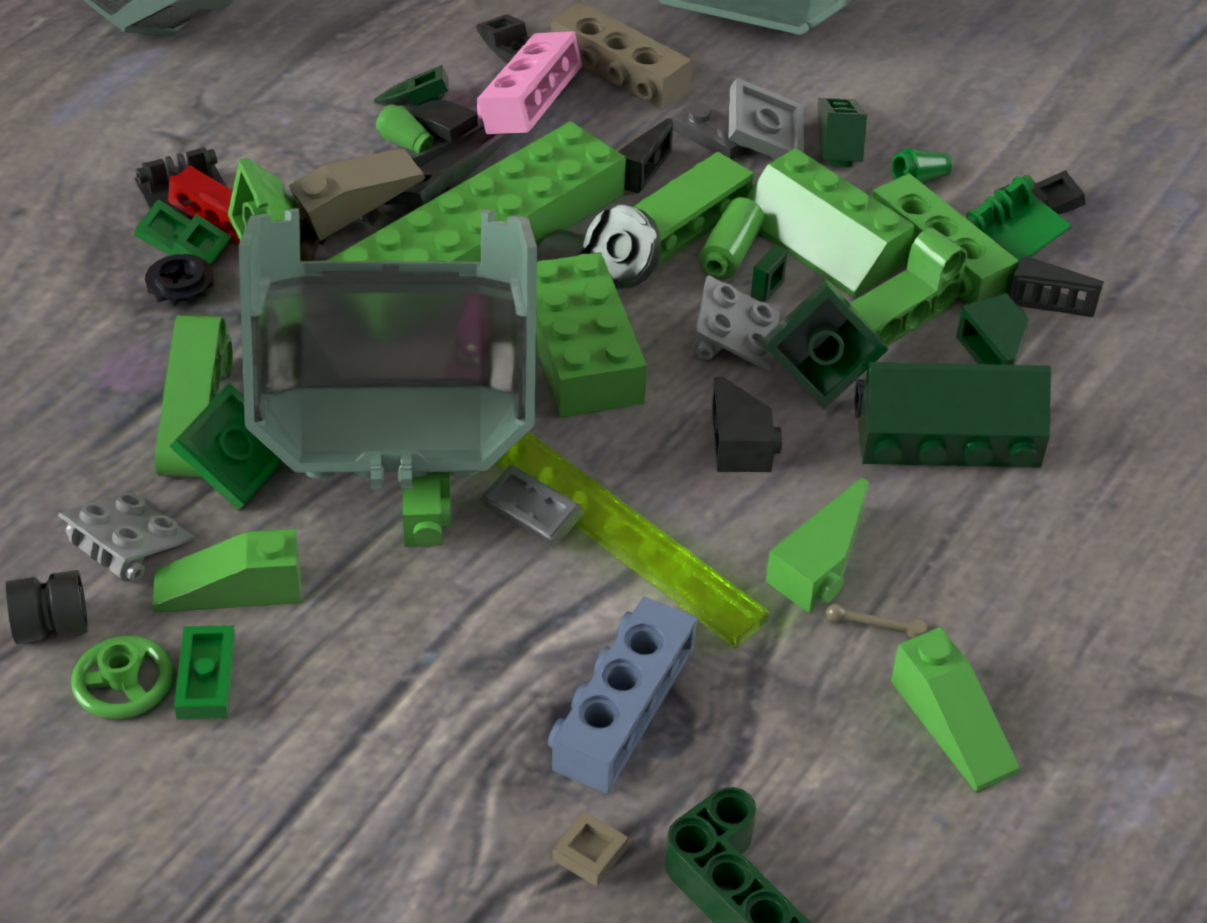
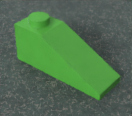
M863 477L770 550L766 582L808 613L813 611L823 601L827 603L832 601L843 587V576L863 516L869 481Z
M296 529L248 531L155 569L154 613L301 603V563Z
M938 627L898 644L891 676L892 684L973 790L977 793L1018 774L1020 769L1018 762L969 661L944 630Z

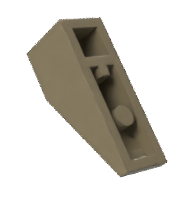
M399 148L324 164L288 186L300 214L321 241L425 179V176L406 150Z

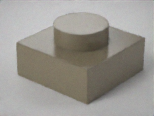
M583 811L553 847V861L598 887L627 850L628 837Z

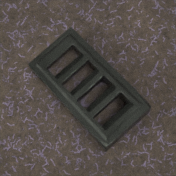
M1024 255L1013 276L1009 297L1017 306L1094 317L1105 281ZM1062 288L1069 289L1068 295L1061 293ZM1079 291L1087 292L1085 300L1077 298Z

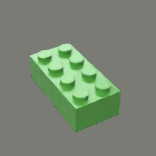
M602 253L538 261L536 352L559 418L645 404L647 365Z

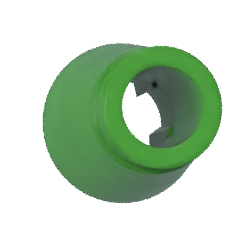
M390 104L382 110L377 118L376 129L380 132L382 139L416 153L430 149L434 143V136L404 106L397 107L394 104Z

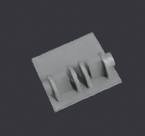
M708 275L705 280L695 332L698 337L694 342V350L699 358L709 360L724 348L770 371L772 369L773 356L764 348L763 338L778 325L780 312L771 308L768 304L759 302L736 290L733 286Z
M131 492L121 493L115 497L86 503L82 506L59 512V517L69 523L66 528L69 542L86 552L93 560H98V563L103 567H109L110 571L125 582L130 580L137 582L143 577L145 566L142 564L145 556L192 542L195 539V536L180 527L174 519L164 516L147 504L141 496Z

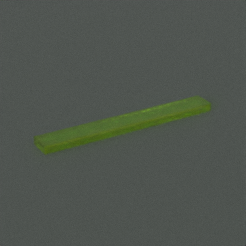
M528 431L495 463L504 471L512 464L579 504L584 514L575 526L691 615L697 617L700 622L735 649L768 622L769 611L531 432Z

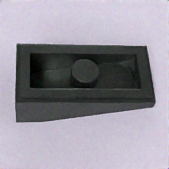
M666 118L618 151L626 157L625 190L639 194L672 152V119Z

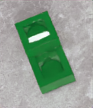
M159 199L137 225L134 236L169 255H195L206 260L210 266L231 239L229 234L198 214L190 220Z

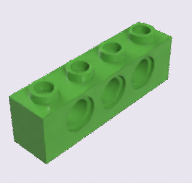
M910 173L873 189L872 198L915 225L912 244L925 229L934 228L966 250L967 259L958 297L967 304L1010 293L1013 276L1018 268L1019 260Z

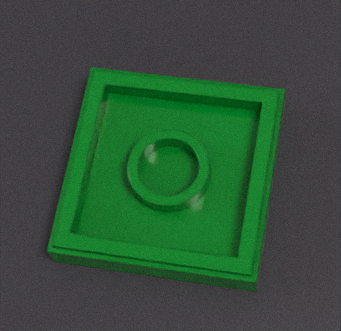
M228 383L169 445L237 510L248 502L282 463L278 456L245 427L244 396L231 383Z

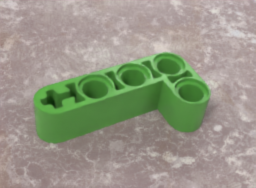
M925 229L912 244L907 269L852 301L850 304L859 312L882 341L889 346L938 316L954 303L960 291L967 252L936 229Z
M177 315L175 319L155 450V468L158 476L203 478L169 445L219 393L221 377H230L233 345L224 317Z

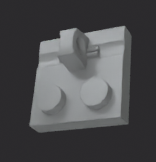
M736 78L729 88L728 140L742 147H748L768 155L774 160L794 148L804 153L803 105Z

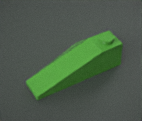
M248 158L239 159L228 212L231 223L241 241L250 216L268 214L271 215L272 222L285 219V210L297 208L294 197L287 194L281 180ZM303 293L270 300L280 323L292 320L304 322L305 307Z

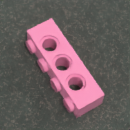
M575 31L534 33L477 98V112L479 118L483 120L486 134L528 133L583 66Z

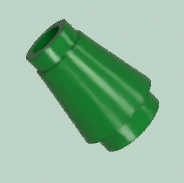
M905 148L901 153L895 154L891 163V172L894 180L910 173L918 181L925 183L942 176H948L952 170V160L948 153Z

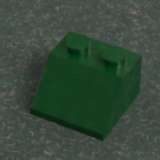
M827 279L763 338L764 348L824 409L868 369L869 362H876L889 350L888 346L859 312Z

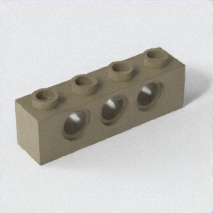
M583 2L576 3L551 19V32L575 31L583 68L662 110L690 91L692 59Z

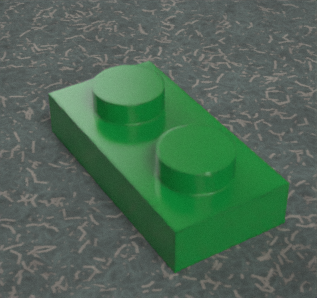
M234 625L184 626L174 702L176 719L228 718L236 644Z

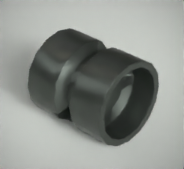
M79 570L50 574L46 583H41L35 576L6 581L7 611L12 636L16 644L44 640L48 632L52 630L59 637L88 632L86 602Z

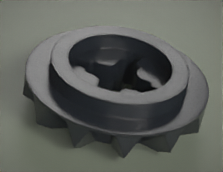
M175 254L161 258L153 263L146 272L145 283L149 294H154L158 302L170 300L173 306H175L179 301L186 300L192 304L194 296L205 297L207 288L214 286L212 267L203 258L190 254ZM182 274H185V279L181 283L174 284L181 279Z

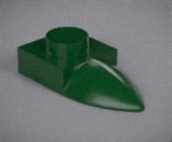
M440 65L386 90L374 99V103L398 104L412 101L415 106L427 100H440L449 91L448 76L443 65Z

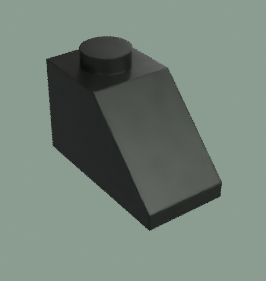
M714 377L711 409L717 472H771L773 454H781L782 431L781 427L773 426L772 409L726 378Z

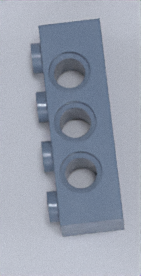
M645 596L642 597L633 613L627 611L623 615L617 629V639L612 647H603L595 664V674L589 683L583 681L578 686L572 700L571 712L566 720L559 718L551 730L548 747L552 748V771L605 794L610 792L694 650L697 617Z

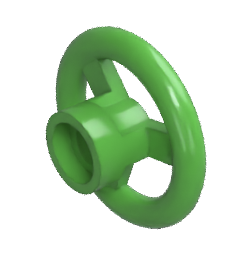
M139 636L109 638L91 647L78 660L71 678L72 692L81 707L93 715L108 719L134 717L152 709L166 696L173 681V663L166 650L150 639ZM147 656H150L157 664L158 678L153 688L147 693L138 683V671ZM97 662L100 671L89 672ZM110 686L116 691H123L131 702L122 704L106 703L95 698L88 689Z

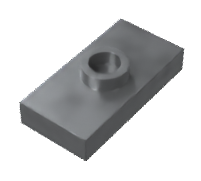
M512 464L506 468L481 497L487 507L553 548H556L584 514L579 504Z

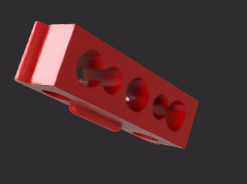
M191 165L177 176H170L169 203L192 217L198 214L229 234L231 241L238 245L240 244V239L228 216L232 190ZM190 199V202L193 201L195 203L186 205L184 201Z

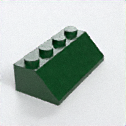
M869 362L858 421L862 464L1041 468L1050 437V366Z

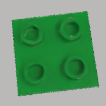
M1028 175L1023 177L1016 176L1004 191L1001 189L994 192V197H987L984 204L966 213L967 220L1019 260V264L1024 255L1034 256L1072 228L1070 223L1032 194L1031 190L1035 188V184Z

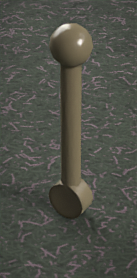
M831 604L826 610L827 618L833 623L840 622L842 619L904 631L911 638L922 635L927 631V624L917 618L904 622L847 611L839 604Z

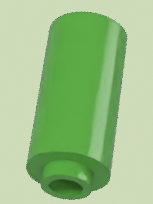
M735 198L729 202L699 253V263L706 273L719 279L730 278L736 273L764 223L763 210L757 203L747 198Z

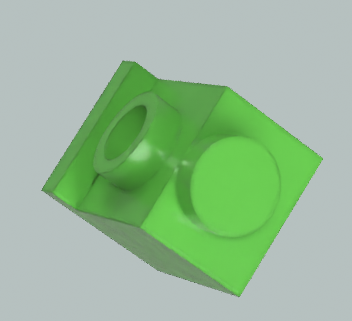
M429 472L427 476L412 477V489H403L404 546L431 547L442 545V526H451L450 474L448 472Z

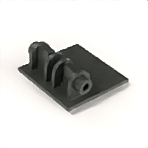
M200 147L199 149L186 152L187 164L183 154L177 153V167L174 166L171 156H166L165 162L162 158L143 162L142 167L136 168L137 177L134 180L149 209L159 199L188 219H192V216L169 203L170 176H177L191 165L227 187L215 164H218L215 150L213 148L207 150L205 147ZM190 199L184 201L186 205L195 203L193 201L190 202Z

